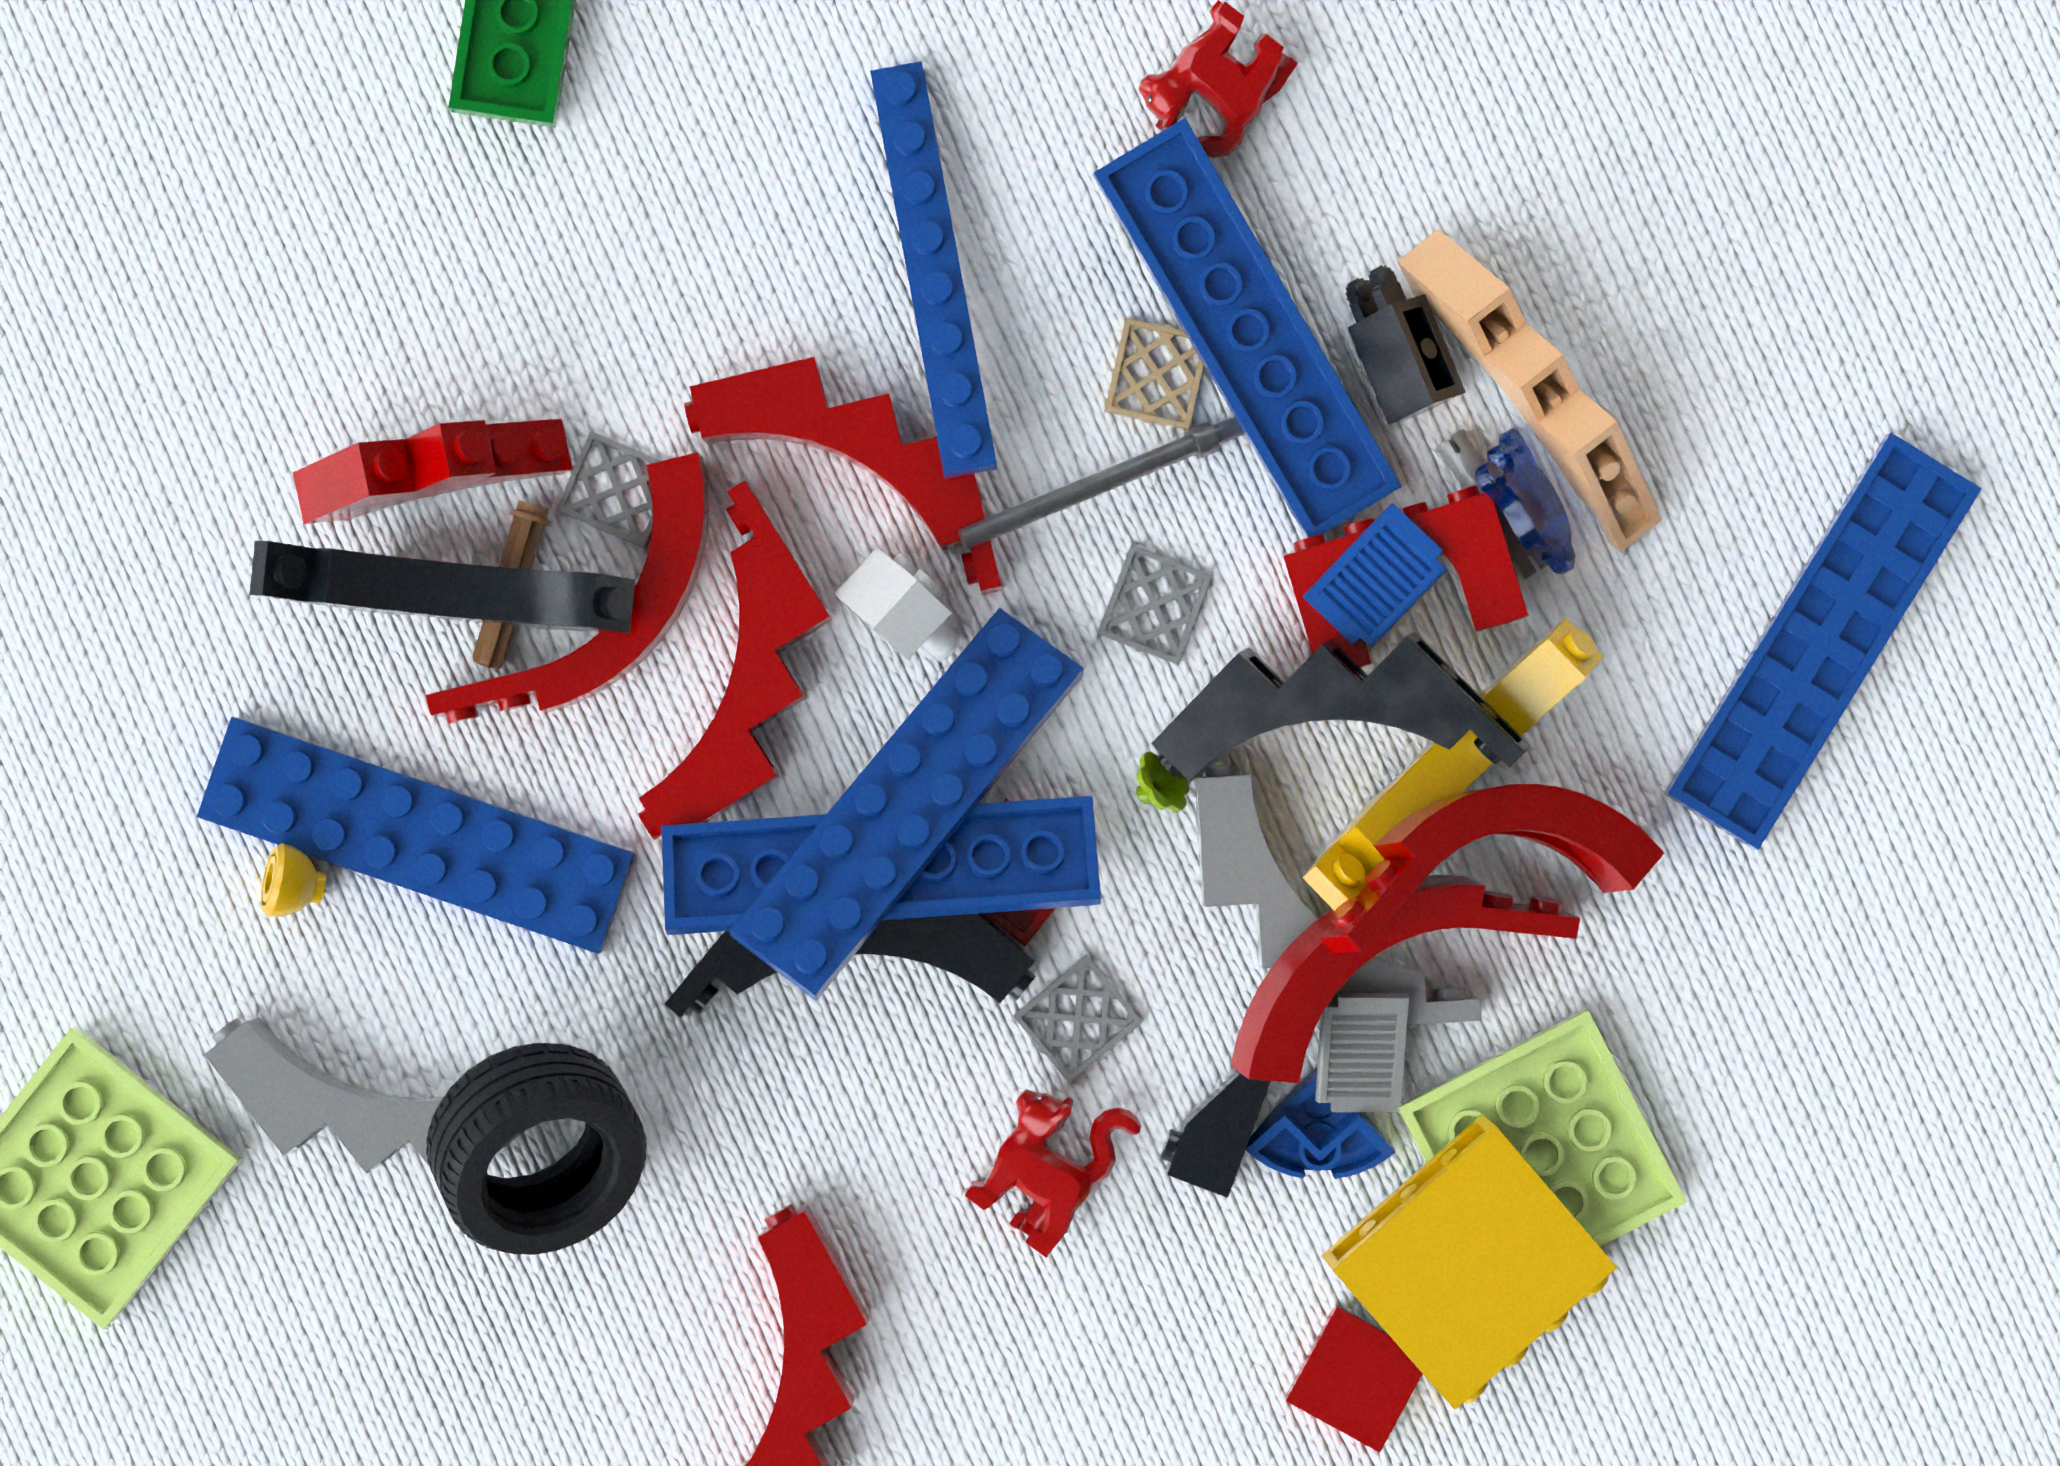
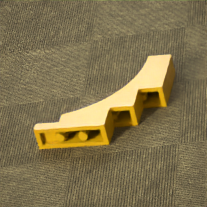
M1565 617L1480 693V696L1522 736L1559 701L1586 679L1603 658V655L1596 649L1592 638L1582 629L1576 628ZM1471 730L1450 750L1432 741L1424 747L1397 778L1360 810L1302 877L1334 911L1346 900L1356 897L1367 885L1364 879L1369 871L1385 860L1374 848V845L1392 827L1413 812L1434 801L1463 793L1493 764L1475 746L1474 740L1477 736Z

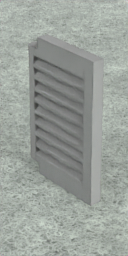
M1337 993V1002H1330L1320 1017L1316 1102L1330 1103L1331 1112L1400 1113L1398 1107L1401 1106L1409 1006L1408 993Z

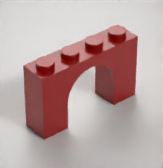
M1472 486L1448 494L1449 504L1428 510L1426 502H1421L1400 509L1443 550L1442 554L1456 569L1476 632L1530 617L1493 495L1490 491L1480 494L1478 486ZM1375 518L1345 526L1346 536L1329 542L1325 541L1323 534L1293 543L1295 552L1283 556L1312 653L1323 643L1332 639L1360 668L1375 664L1371 647L1362 638L1352 645L1302 596L1375 521Z

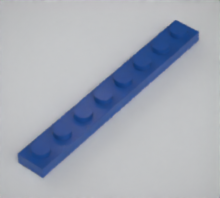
M922 61L870 70L944 477L947 479L998 469L923 64Z

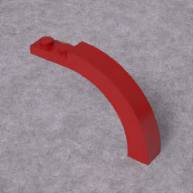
M697 452L646 465L652 493V532L647 558L634 589L630 633L599 632L583 646L551 663L427 694L425 696L430 716H446L448 724L464 722L478 718L477 708L498 703L499 711L502 712L531 705L529 695L536 694L539 710L548 713L574 705L603 691L640 664L663 640L679 617L692 592L701 567L707 541L709 520L708 482L703 457Z
M1508 784L1458 793L1434 801L1413 812L1392 827L1374 845V848L1385 860L1369 871L1364 879L1367 885L1356 897L1346 900L1336 908L1330 917L1333 923L1320 939L1333 954L1362 951L1425 878L1444 859L1459 848L1488 835L1516 836L1535 841L1553 849L1579 867L1603 893L1634 890L1664 855V851L1647 833L1623 814L1583 793L1562 787L1542 784Z
M1432 875L1425 878L1362 951L1333 954L1320 939L1333 923L1330 920L1334 912L1332 909L1313 922L1289 945L1259 985L1239 1030L1231 1066L1248 1079L1299 1084L1306 1050L1313 1031L1334 995L1365 963L1401 941L1419 934L1451 928H1479L1577 939L1580 918L1562 910L1563 902L1556 899L1531 896L1529 904L1513 903L1514 896L1500 892L1485 891V885L1466 876Z

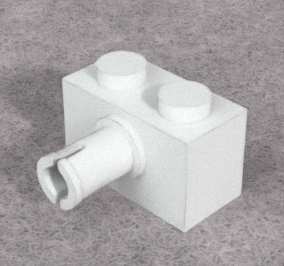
M877 547L834 593L866 625L906 660H909L921 646L936 661L948 658L958 647L960 637L943 623L952 613L937 599L943 590L921 569L918 570L901 553L892 560Z

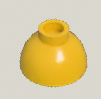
M280 843L272 849L265 867L260 897L262 911L267 917H284L299 912L310 902L320 904L326 886V873L316 871L311 860L302 851L293 846Z

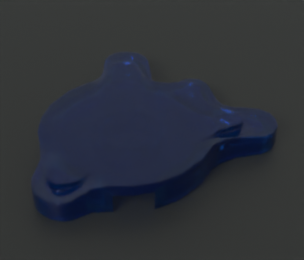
M1511 428L1501 433L1499 444L1487 451L1488 462L1477 467L1475 470L1476 481L1482 491L1497 503L1513 532L1527 551L1533 552L1542 547L1545 552L1541 553V560L1554 573L1558 575L1565 574L1574 569V559L1576 558L1566 511L1552 483L1536 464L1531 450L1526 445L1522 435L1515 428Z

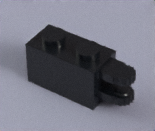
M1380 265L1370 271V275H1368L1369 280L1357 278L1347 284L1345 288L1346 300L1350 303L1349 307L1356 321L1355 324L1347 328L1388 425L1421 415L1466 393L1425 294L1407 299L1394 271L1390 267H1386V265Z

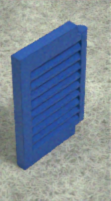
M1391 503L1302 597L1352 645L1362 638L1373 648L1447 571L1437 560L1443 550L1394 503Z

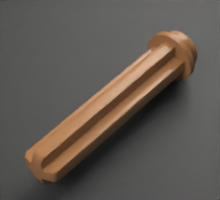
M518 500L516 510L510 509L509 514L514 517L499 567L532 569L544 525L550 526L551 521L547 520L549 509ZM482 623L472 656L473 661L482 666L500 669L503 666L515 625Z

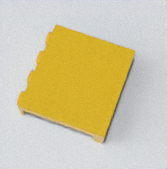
M1483 1114L1321 1255L1332 1271L1454 1410L1463 1403L1468 1404L1479 1398L1486 1390L1488 1381L1503 1368H1510L1520 1362L1526 1355L1528 1346L1544 1332H1551L1562 1325L1568 1317V1311L1582 1298L1598 1293L1607 1284L1609 1275L1617 1269L1616 1265L1498 1127Z

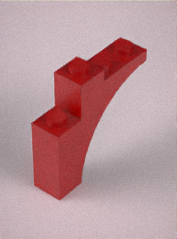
M562 418L486 424L485 420L439 423L406 439L358 442L293 472L303 524L350 520L397 504L467 488L528 478L561 475L573 470Z

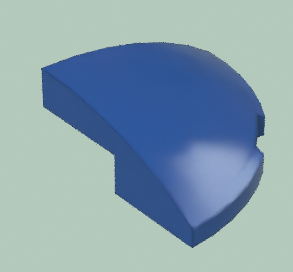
M1317 1067L1266 1117L1250 1137L1246 1148L1250 1155L1267 1167L1298 1178L1305 1177L1304 1170H1331L1334 1179L1352 1176L1375 1167L1396 1153L1392 1144L1365 1112H1331L1330 1103H1318L1315 1101Z

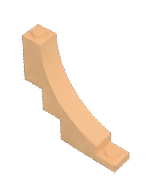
M1439 229L1397 261L1414 297L1425 294L1432 313L1468 349L1511 400L1548 450L1576 495L1593 509L1608 542L1621 553L1662 521L1617 420L1579 389L1564 355L1526 323L1511 289Z

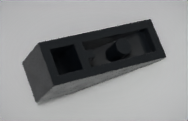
M1236 1070L1183 1120L1179 1131L1170 1129L1160 1155V1159L1168 1161L1165 1168L1167 1175L1228 1198L1271 1081L1248 1079Z

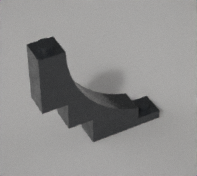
M255 540L249 595L377 614L417 615L460 622L503 623L544 630L630 633L635 579L589 572L532 570L440 562Z
M1415 631L1406 636L1369 675L1332 639L1323 643L1286 682L1248 647L1238 652L1151 743L1160 752L1157 758L1162 766L1172 775L1178 778L1183 775L1188 781L1201 774L1206 767H1209L1222 754L1238 744L1280 727L1309 721L1351 720L1396 727L1422 736L1449 750L1471 730L1477 736L1474 744L1478 750L1494 764H1498L1502 760L1509 768L1531 747Z
M980 914L882 920L855 953V955L894 956L927 963L968 981L999 1003L1007 995L1016 1001L1036 977L1029 970L1035 963V960ZM724 931L664 1004L680 1018L687 1015L691 1009L699 1015L719 992L712 985L717 978L738 995L764 978L777 973V971L733 939L729 931Z

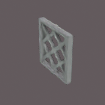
M590 431L578 461L572 467L573 470L570 471L571 477L556 511L645 548L652 532L653 507L652 495L647 485L649 476L648 474H643L638 459L649 464L660 462V460ZM604 444L624 452L626 455L610 461ZM597 446L603 464L585 470L583 464L590 449ZM631 461L637 478L619 485L613 467ZM607 471L613 488L595 495L589 477ZM582 480L588 498L571 504L569 496L576 482ZM640 485L647 502L629 509L623 491ZM616 495L623 512L605 519L598 501ZM592 504L598 521L575 510ZM650 509L652 516L646 530L638 533L632 516ZM626 519L632 536L608 525Z
M1131 544L1097 634L1132 647L1136 652L1143 651L1179 665L1213 575L1179 563L1173 557L1166 558ZM1145 556L1161 562L1163 569L1145 576L1138 559ZM1132 562L1139 580L1122 587ZM1179 569L1195 575L1198 582L1180 589L1173 571ZM1166 575L1174 593L1156 600L1149 582ZM1143 586L1150 603L1132 611L1125 593ZM1200 588L1192 612H1190L1183 596ZM1119 596L1126 614L1109 621ZM1177 599L1184 617L1167 624L1159 606ZM1153 609L1161 627L1143 635L1136 617ZM1129 620L1137 638L1128 640L1115 635L1112 627ZM1187 623L1177 647L1170 630ZM1164 633L1171 651L1163 653L1149 648L1146 641Z
M1087 954L1013 1015L1036 1043L1038 1051L1046 1055L1068 1083L1072 1082L1143 1022L1118 993L1117 986L1108 981ZM1079 970L1077 989L1058 987ZM1085 970L1094 971L1104 983L1103 991L1084 989ZM1050 994L1049 1012L1030 1011ZM1057 994L1076 995L1075 1015L1055 1013ZM1083 996L1102 998L1101 1017L1081 1015ZM1109 998L1117 999L1128 1012L1127 1019L1108 1018ZM1028 1018L1048 1019L1046 1039L1037 1037L1028 1026ZM1055 1020L1074 1022L1072 1041L1053 1039ZM1081 1022L1100 1024L1099 1043L1079 1042ZM1107 1025L1126 1026L1105 1043ZM1052 1046L1072 1048L1070 1067H1063L1052 1054ZM1078 1049L1097 1050L1077 1067Z

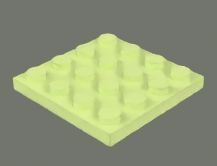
M1586 1009L1401 1103V1106L1398 1107L1400 1115L1425 1164L1483 1114L1498 1127L1599 1247L1687 1202L1589 1010Z
M78 1027L70 1028L0 1116V1248L100 1328L105 1330L114 1323L243 1158Z

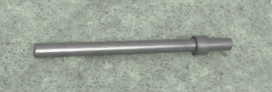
M1234 416L1214 425H1211L1208 421L1188 429L1187 436L959 529L958 534L964 548L967 550L1194 455L1201 459L1218 452L1221 444L1245 434Z

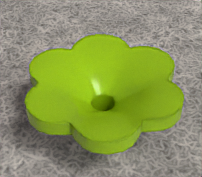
M1153 752L1144 753L1139 760L1141 769L1136 774L1139 786L1136 787L1138 799L1143 804L1148 805L1152 803L1160 810L1168 808L1176 813L1182 811L1187 804L1185 795L1189 792V784L1183 775L1180 778L1172 775L1162 766L1157 755Z

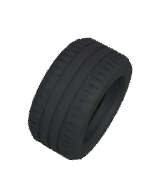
M532 1043L514 1046L487 1057L467 1070L450 1087L436 1108L427 1132L428 1136L426 1137V1155L431 1173L454 1223L459 1226L463 1234H466L468 1238L486 1248L504 1253L537 1255L564 1249L587 1239L605 1227L624 1208L634 1193L645 1166L647 1138L643 1124L626 1091L610 1066L587 1050L572 1045L555 1043ZM570 1118L585 1122V1130L577 1144L555 1164L525 1176L502 1178L487 1174L488 1166L496 1152L518 1133L545 1121Z

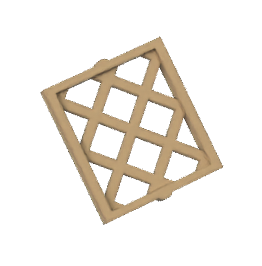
M1125 317L1104 412L1140 419L1146 424L1153 422L1184 430L1190 429L1204 364L1199 357L1195 376H1193L1184 361L1197 354L1194 347L1180 355L1170 340L1175 336L1188 339L1184 330L1172 328L1168 324L1161 326ZM1139 328L1155 331L1159 334L1160 338L1144 347L1134 331ZM1129 336L1138 352L1123 360ZM1165 344L1174 360L1158 369L1148 353ZM1142 357L1152 373L1136 383L1126 367ZM1179 366L1188 382L1172 391L1162 375ZM1121 372L1130 387L1115 396ZM1156 379L1166 395L1150 405L1140 389ZM1192 387L1187 412H1185L1176 397ZM1134 393L1144 409L1140 412L1122 409L1118 403ZM1170 401L1180 417L1176 420L1158 417L1154 411Z

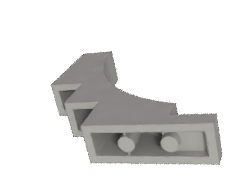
M1238 765L1206 767V778L1194 779L1202 906L1255 904L1258 964L1261 968H1271L1289 945L1319 918L1298 897L1272 857L1262 833L1255 808L1251 775L1238 776ZM1377 957L1372 958L1358 969L1337 992L1408 993L1407 1025L1482 1021L1480 999L1466 997L1465 988L1433 989L1434 999H1426L1425 973L1397 966ZM1337 993L1330 1002H1337ZM1319 1019V1021H1318V1023H1317V1025H1316V1028H1318L1319 1030H1320V1019Z
M236 1018L212 1036L217 1044L207 1051L204 1056L283 1156L298 1150L325 1127L329 1126L365 1173L380 1166L409 1142L429 1166L426 1155L427 1132L433 1114L444 1096L431 1098L402 1097L373 1092L343 1082L322 1072L296 1055L271 1032L260 1018L248 1020L244 1023L239 1018ZM522 1131L515 1135L508 1143H506L500 1150H498L496 1154L500 1152L502 1149H504L507 1145H509L512 1141H514L525 1131Z

